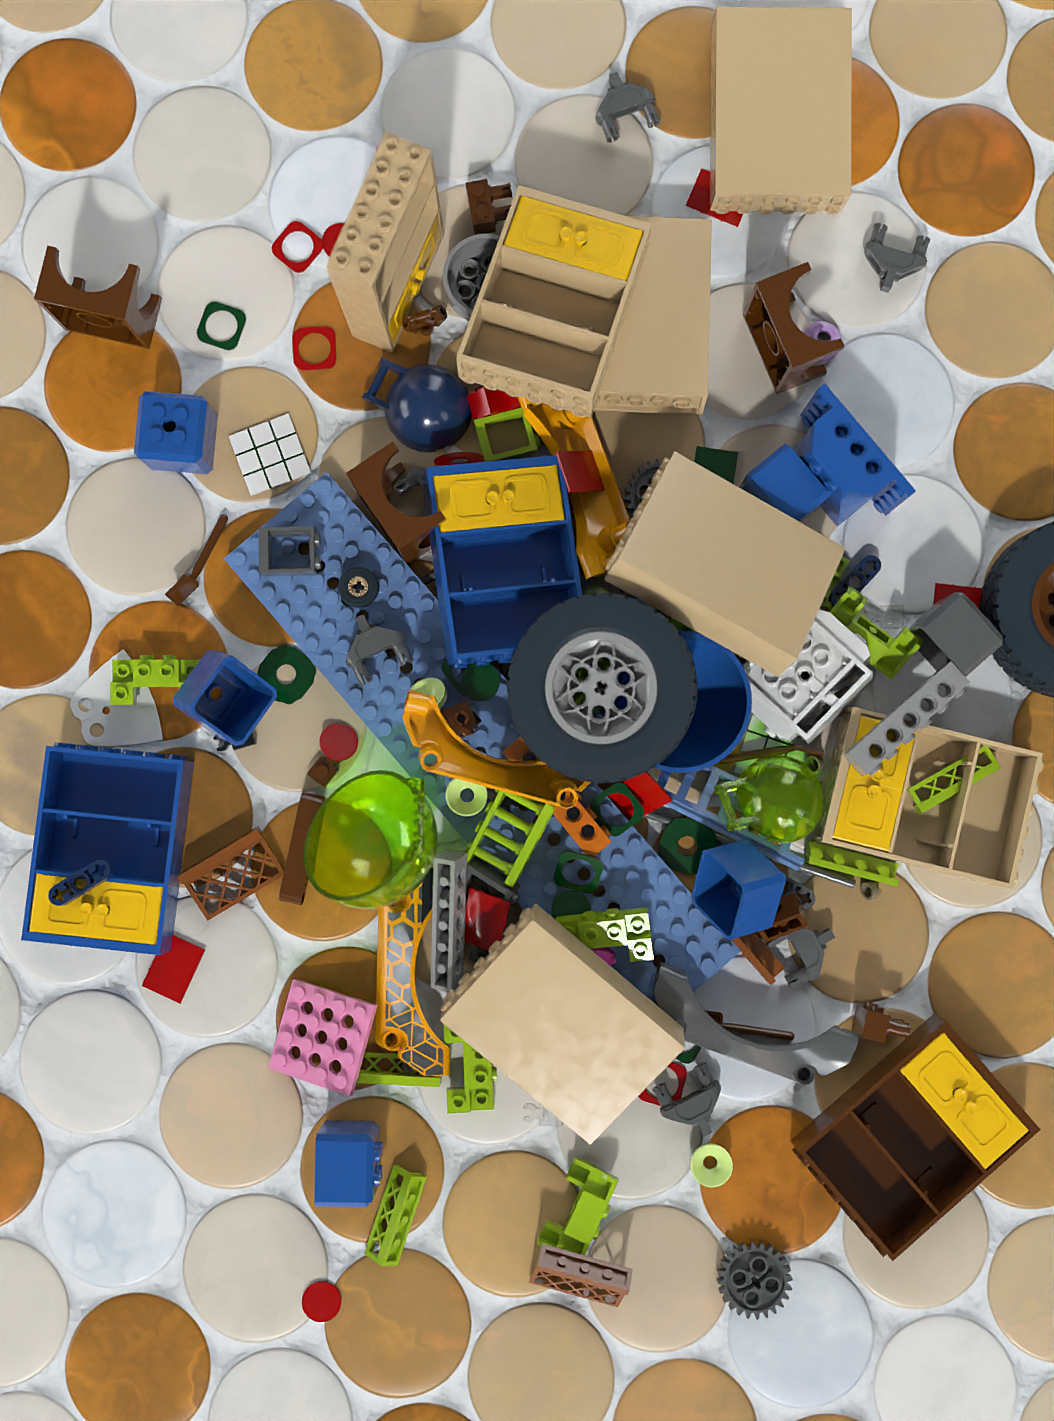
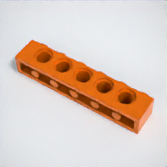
M521 737L502 751L510 761H523L525 754H534ZM564 791V800H567L569 798L570 791ZM577 793L578 801L574 805L580 812L577 819L570 820L566 815L568 808L557 806L553 815L586 855L594 857L611 843L609 839L611 833L604 825L598 826L594 821L597 816L589 807L584 809L580 804L582 798ZM586 824H590L594 828V834L589 838H585L581 834V829Z

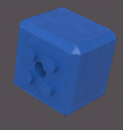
M145 391L139 396L134 453L151 470L208 474L213 470L218 414L203 396ZM170 421L175 422V430L166 432V423Z
M786 443L750 471L739 486L742 490L799 522H802L818 509L830 496L827 489Z
M217 650L206 651L173 697V704L216 737L238 746L244 744L277 698V693L274 687L234 656ZM218 687L220 695L217 699L213 700L210 695L211 691Z
M745 839L702 852L691 897L693 904L727 940L735 939L772 927L786 882V876L749 840Z
M325 1120L316 1135L315 1207H367L373 1201L383 1175V1165H379L380 1157L383 1155V1141H380V1126L375 1121Z

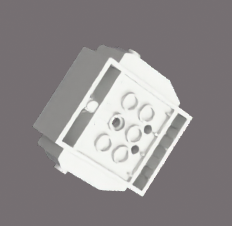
M819 609L797 660L778 677L732 652L748 676L752 692V713L766 725L763 730L772 738L777 736L780 740L792 743L800 736L807 744H810L873 680L872 672L866 667L870 663V653L865 644V639L858 633L853 634L831 613ZM803 672H808L810 674V677L807 680L801 679V674ZM858 676L860 679L853 684L852 678ZM847 687L849 690L839 699L835 694H840ZM827 703L831 709L817 721L816 718L821 714L822 708ZM811 725L812 728L806 733L804 731L805 726Z

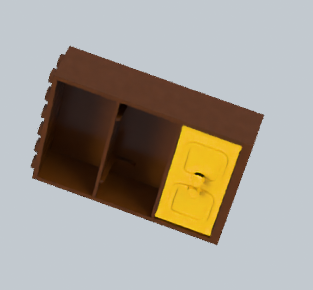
M933 1014L790 1141L795 1146L792 1151L805 1167L810 1164L807 1168L820 1184L824 1183L822 1186L836 1203L838 1202L842 1210L856 1224L864 1236L869 1239L884 1258L888 1255L894 1261L1041 1129L950 1024Z

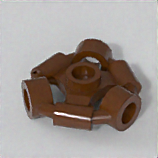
M437 305L431 311L429 309L417 312L415 316L413 314L404 315L402 317L403 329L415 334L421 332L425 336L431 335L434 327H439L446 320L447 312L442 305ZM430 325L428 330H424L422 327Z

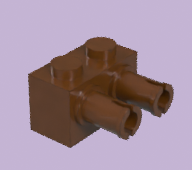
M487 179L466 182V194L474 235L496 232L495 224L498 221L506 220L511 205L495 208L492 206L493 200L512 198L511 184L491 187L490 184L488 185Z
M468 701L440 711L447 724L457 735L461 734L462 738L475 734L474 729H477L478 726Z
M865 1002L864 1005L857 1004L851 1031L858 1033L861 1038L885 1043L888 1033L908 1038L911 1025L910 1023H904L903 1019L890 1017L891 1015L884 1012V1008L879 1007L878 1004Z

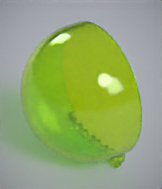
M386 770L370 771L348 780L326 799L309 827L304 846L306 874L310 883L320 894L346 907L376 909L392 905L404 899L423 882L433 865L438 843L435 816L430 804L424 797L425 780L417 779L414 776L406 779L398 773Z

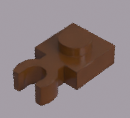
M320 756L307 775L323 788H326L339 771L334 766L342 761H335L329 758L324 759Z

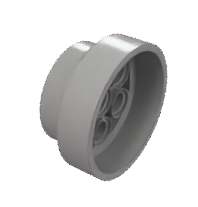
M477 234L459 242L446 258L443 267L445 295L453 310L467 321L471 318L481 286L487 274L488 268L486 265L491 263L500 238L498 235ZM472 269L476 273L472 276H468L465 274V272L467 270ZM465 290L471 292L468 297H462L460 293Z

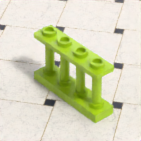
M495 790L498 795L495 801L491 800L486 807L485 812L487 816L484 821L481 820L477 825L475 832L478 834L474 841L470 840L465 852L467 853L468 862L476 855L503 870L505 875L508 876L504 883L513 887L521 877L557 806L548 803L544 804L543 802L540 804L529 798ZM505 796L535 811L536 815L539 816L536 823L529 824L502 809L500 806ZM495 815L526 832L525 835L528 838L525 844L522 842L519 844L492 829L490 825ZM485 835L514 851L515 855L518 856L515 863L511 862L509 864L481 848L480 845Z

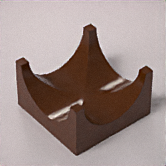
M48 245L34 300L64 330L150 349L162 298L160 295L151 294L148 302L138 309L137 287L140 268L138 265L133 264L128 265L125 274L115 285L102 291L86 292V281L75 276L72 285H69L60 269L59 250Z
M808 262L756 282L742 314L776 394L826 375L827 371L824 364L819 366L812 365L843 350L845 347L841 338L832 341H822L807 336L795 325L791 317L789 305L796 301L791 290L800 279L810 274L811 267Z
M392 441L349 470L346 474L401 558L409 565L431 550L429 533L446 521V518L441 510L433 515L413 517L399 512L391 505V493L394 483L406 472L401 462L386 470L391 458L399 452Z

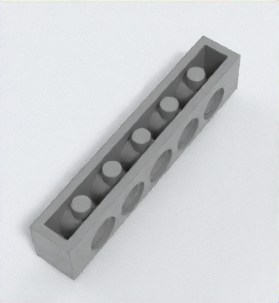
M952 661L944 664L846 751L843 756L861 776L868 773L873 775L881 768L879 763L885 758L889 760L898 753L896 748L900 744L904 743L906 745L916 736L914 732L918 728L922 730L933 721L931 717L936 712L941 714L950 706L948 702L953 697L958 699L967 691L964 687L970 681ZM939 684L945 687V696L939 694ZM921 700L928 702V711L921 708ZM904 715L911 717V726H907L904 723ZM887 730L894 732L895 740L893 742L887 739ZM870 745H874L878 749L876 757L870 755Z
M447 849L434 857L431 989L444 992L458 988L460 986L458 983L464 973L467 853Z

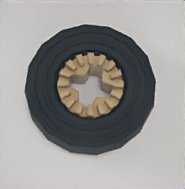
M353 567L345 571L340 577L338 592L342 600L349 606L362 608L372 604L377 598L379 582L375 574L369 569ZM361 582V585L365 588L357 594L356 590L353 589V585Z

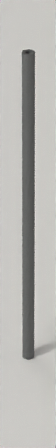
M655 811L644 816L666 825L670 824L674 819ZM715 832L716 842L726 845L738 842L726 835ZM766 856L769 860L774 861V862H777V863H780V862H778V861H776V860H774V859H772V858ZM805 862L799 869L800 871L850 888H854L856 883L855 879Z

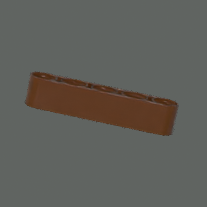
M306 792L301 794L280 888L279 901L301 906L304 902L325 806V796Z

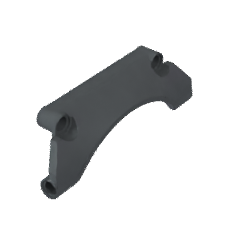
M660 962L654 978L655 984L652 990L656 1005L671 1018L677 1020L683 1027L684 1041L796 1081L802 1085H808L813 1082L816 1073L826 1076L850 1063L858 1045V1033L836 1025L817 1037L795 1044L767 1045L745 1040L721 1027L706 1013L694 995L684 970ZM806 1067V1076L798 1078V1070Z

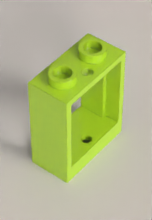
M522 408L474 420L484 462L522 459L537 455V447H541L538 434H533L531 424L525 418ZM522 417L529 446L492 455L485 427Z

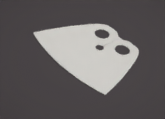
M124 649L103 664L76 691L70 701V707L74 716L81 720V733L88 744L95 746H121L163 740L157 708L148 687H136L137 705H110L112 660H132ZM82 698L91 699L93 707L90 711L83 712L80 710L79 701ZM104 707L110 708L109 714L105 715L102 712ZM94 723H100L104 728V732L100 737H93L90 734V727Z

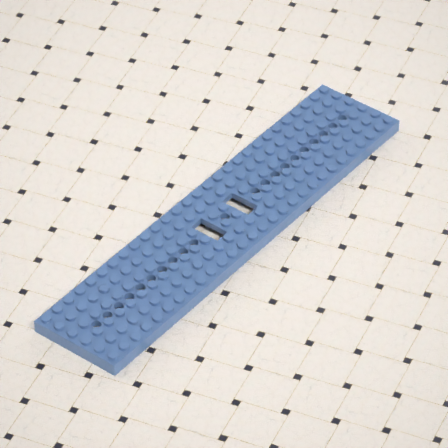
M326 472L262 526H314L317 533L321 535V546H317V555H320L321 561L325 562V569L322 572H318V575L263 577L259 573V529L226 556L224 560L468 844L470 840H475L478 834L475 832V829L481 820H485L487 816L485 810L491 800L487 798L484 808L472 816H461L450 809L446 801V789L454 778L423 769L418 759L420 748L413 746L402 719L404 704L409 689L418 679L437 678L441 680L447 690V699L440 711L468 701L471 709L482 720L477 725L478 728L474 729L475 734L464 737L462 740L475 749L477 747H484L487 755L508 760L502 751L516 741L520 735L518 731L510 728L513 719L508 703L507 680L495 667L500 677V686L497 693L486 701L472 700L468 696L461 695L443 674L441 668L443 661L446 659L438 600ZM309 536L272 537V568L310 567V553L307 555L299 553L301 545L309 544ZM353 567H363L375 574L379 582V592L372 604L366 607L355 608L345 606L338 588L330 589L328 581L333 577L340 580L344 572ZM361 582L353 585V589L356 590L357 594L365 588L361 585ZM359 612H368L369 625L375 623L378 627L398 631L406 635V645L414 658V661L411 662L413 665L411 673L403 674L400 670L401 665L397 656L389 657L385 650L366 659L364 663L373 681L370 683L366 682L363 675L366 685L359 686L352 668L349 669L345 663L348 652L357 636L356 631L360 630L355 619ZM452 665V674L455 680L461 684V676L467 667L454 669V665ZM432 753L427 754L424 757V762L427 764L433 763L436 755ZM527 753L523 756V761L536 760L535 755L532 753ZM591 782L582 792H576L582 798L580 804L586 809L587 807L590 808L591 801L603 791L596 783ZM469 788L463 789L460 797L464 802H471L474 798V792ZM565 792L560 795V800H564ZM606 796L600 806L603 819L613 826H621L629 822ZM511 805V814L529 824L533 823V818L537 816L535 811L531 809L521 811L518 807ZM575 806L568 808L566 812L570 820L577 819L580 814L579 809ZM495 815L490 825L492 829L519 844L521 842L525 844L528 838L525 835L526 832ZM552 815L517 882L521 885L517 892L520 895L517 900L524 910L527 907L531 909L536 903L551 917V906L555 897L563 891L572 890L561 887L554 882V873L560 854L566 850L585 854L554 815ZM594 819V821H595V822L598 824V826L600 827V826H601L600 823H599L596 819ZM590 824L584 825L581 829L582 836L585 838L591 837L594 834V828ZM632 826L619 836H610L611 843L594 856L603 862V871L598 885L604 886V896L597 898L592 893H581L588 899L591 911L606 912L611 902L618 903L620 910L648 907L654 956L663 955L666 964L684 970L694 993L741 951L731 939L727 940L693 904L692 894ZM554 832L558 833L561 837L560 843L556 846L550 845L547 841L549 834ZM486 835L480 845L484 850L509 864L511 862L515 863L518 857L514 851ZM481 859L482 861H484L485 863H487L488 865L492 866L493 868H495L496 870L505 875V872L503 870ZM575 859L572 863H565L562 867L564 878L576 885L587 884L595 877L594 868L585 860ZM582 867L590 870V877L587 880H580L577 876L578 870ZM628 945L610 947L616 954L614 958L617 961L611 967L656 1004L652 990L658 967L652 964V960L630 962Z

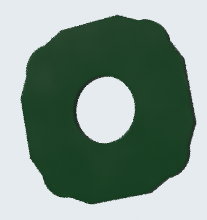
M280 645L271 650L261 662L257 675L276 689L277 698L275 700L277 702L293 704L301 699L313 685L316 668L311 660L297 648ZM282 665H291L296 671V678L290 684H282L277 679V670Z
M689 817L674 818L664 829L658 844V856L671 869L684 874H697L702 852L716 847V834L708 826ZM685 836L692 837L697 842L696 852L689 856L682 855L677 849L678 841Z

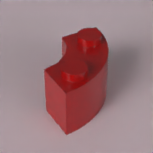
M479 386L474 389L475 392L467 395L473 420L521 408L517 397H512L498 389L489 390L484 386Z

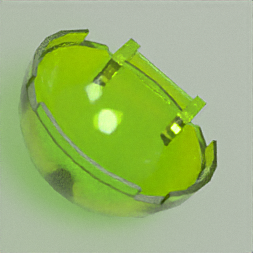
M772 755L757 759L742 771L737 780L714 786L715 793L719 794L728 821L726 824L728 831L751 826L755 832L766 837L765 840L789 843L806 837L816 828L824 810L825 797L817 775L804 762L791 756ZM736 790L737 804L744 818L736 819L728 795L729 791Z

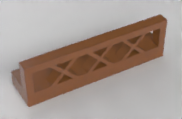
M755 933L731 939L767 983L772 985L776 982L774 977L785 967Z

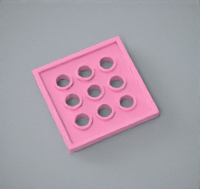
M293 979L268 1068L349 1097L353 1096L378 1005L300 979ZM307 1001L313 1005V1011L310 1014L306 1013L304 1009ZM327 1008L333 1011V1018L330 1021L324 1015ZM347 1015H351L354 1020L351 1028L345 1024V1017ZM301 1023L307 1028L305 1036H301L298 1032V1027ZM321 1030L327 1034L325 1043H321L318 1038ZM341 1037L345 1038L348 1043L345 1050H342L338 1044ZM294 1046L299 1047L301 1051L298 1059L292 1055ZM314 1053H318L321 1057V1062L318 1066L312 1061ZM334 1060H338L341 1063L339 1073L335 1072L332 1068Z

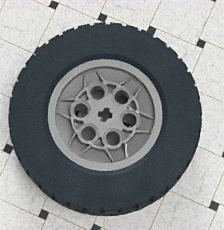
M591 593L570 598L553 606L538 617V620L533 622L526 630L527 632L522 636L517 649H515L508 673L509 681H507L508 703L513 722L516 724L520 737L525 741L524 743L531 752L553 770L570 778L593 783H612L627 780L651 770L666 759L679 745L691 724L698 691L696 668L691 652L673 624L660 612L644 602L624 595L609 593ZM603 657H607L611 661V666L607 671H602L598 666L599 660ZM581 667L587 668L589 672L588 678L584 681L577 678V671ZM623 671H627L631 676V680L627 685H621L618 682V675ZM601 681L602 684L607 683L608 685L604 695H602V692L598 693L596 691L599 687L598 683ZM578 691H582L586 695V701L582 705H578L574 700V695ZM620 695L628 699V705L625 709H619L615 704L616 698ZM598 705L603 706L606 710V715L602 719L596 718L593 713L594 708Z

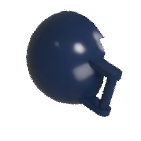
M385 358L380 359V367L367 393L363 394L362 399L385 411L390 431L398 441L410 449L429 453L436 452V450L447 446L450 448L457 443L468 430L472 419L467 395L470 393L464 382L454 372L439 365L423 364L406 369ZM390 370L399 376L390 386L386 399L383 401L375 396L387 371Z

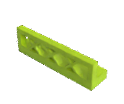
M982 746L979 748L978 754L984 752L990 762L983 766H975L976 770L974 771L972 784L1001 769L989 747ZM968 755L907 789L915 803L913 807L917 814L927 811L960 792L963 778L955 776L957 766L967 761ZM938 777H949L950 780L947 787L943 789L935 787ZM920 787L930 789L929 797L920 801L915 790Z
M808 840L804 856L805 863L898 887L899 880L895 879L898 863Z
M365 1051L364 1057H366L371 1065L366 1070H360L357 1083L404 1086L440 1087L442 1083V1076H424L416 1072L415 1069L411 1072H405L399 1065L403 1061L401 1059L398 1062L394 1060L399 1059L398 1053ZM382 1058H388L394 1066L388 1071H382L376 1063Z
M393 1165L364 1252L366 1256L380 1266H398L427 1176L424 1174L410 1173L399 1165ZM400 1174L404 1178L401 1187L398 1188L397 1178ZM394 1196L395 1205L391 1210L389 1202L391 1197ZM384 1219L387 1220L388 1225L385 1232H383L382 1228ZM377 1241H379L380 1245L378 1254L373 1251Z

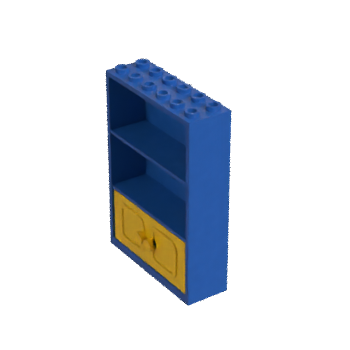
M557 456L426 467L421 479L426 516L433 515L441 510L446 518V521L429 533L447 666L454 665V669L468 667L467 664L476 663V666L489 665L494 660H498L499 663L512 662V657L519 641L532 623L538 620V617L560 602L562 603L565 600L582 595L566 482Z
M55 742L54 747L46 746L21 940L162 955L171 951L180 885L177 876L182 869L194 762L188 761V756L168 754V759H165L166 754L146 752L145 756H143L142 751L123 749L121 754V749L100 747V751H98L99 747L77 745L76 749V744ZM107 860L113 865L114 872L110 879L65 906H57L49 901L48 893L54 885L92 862ZM99 865V871L90 875L92 877H94L97 874H101L104 876V870L106 869V866L104 867ZM84 876L76 879L75 885L78 889H84L87 885V880ZM70 888L66 891L58 890L59 895L56 898L64 900L63 895L73 891Z

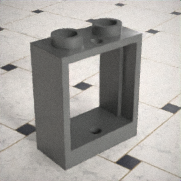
M314 526L260 527L259 573L263 577L318 575V569H321V556L317 555V546H321L320 533H317ZM309 536L310 567L272 568V537Z
M476 856L467 863L466 892L474 877L477 876L505 894L503 900L511 902L510 906L513 907L520 896L517 894L521 887L520 884L516 883L513 887L505 884L506 875Z

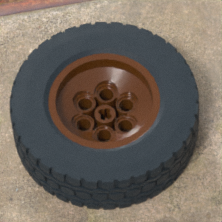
M1054 521L1019 538L1001 553L1000 558H997L984 581L986 584L983 585L982 599L979 605V611L993 623L994 627L1003 636V645L992 653L999 667H1003V671L1010 678L1014 677V681L1023 687L1027 686V689L1052 698L1054 697V627L1050 625L1049 618L1050 616L1054 618V605L1049 602L1048 596L1050 594L1054 597Z

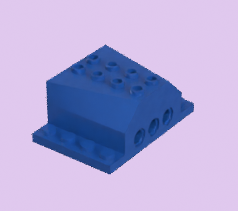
M823 384L818 388L800 414L803 424L810 429L792 449L827 489L830 495L820 507L837 527L871 499L879 513H883L885 516L915 493L916 490L828 386Z

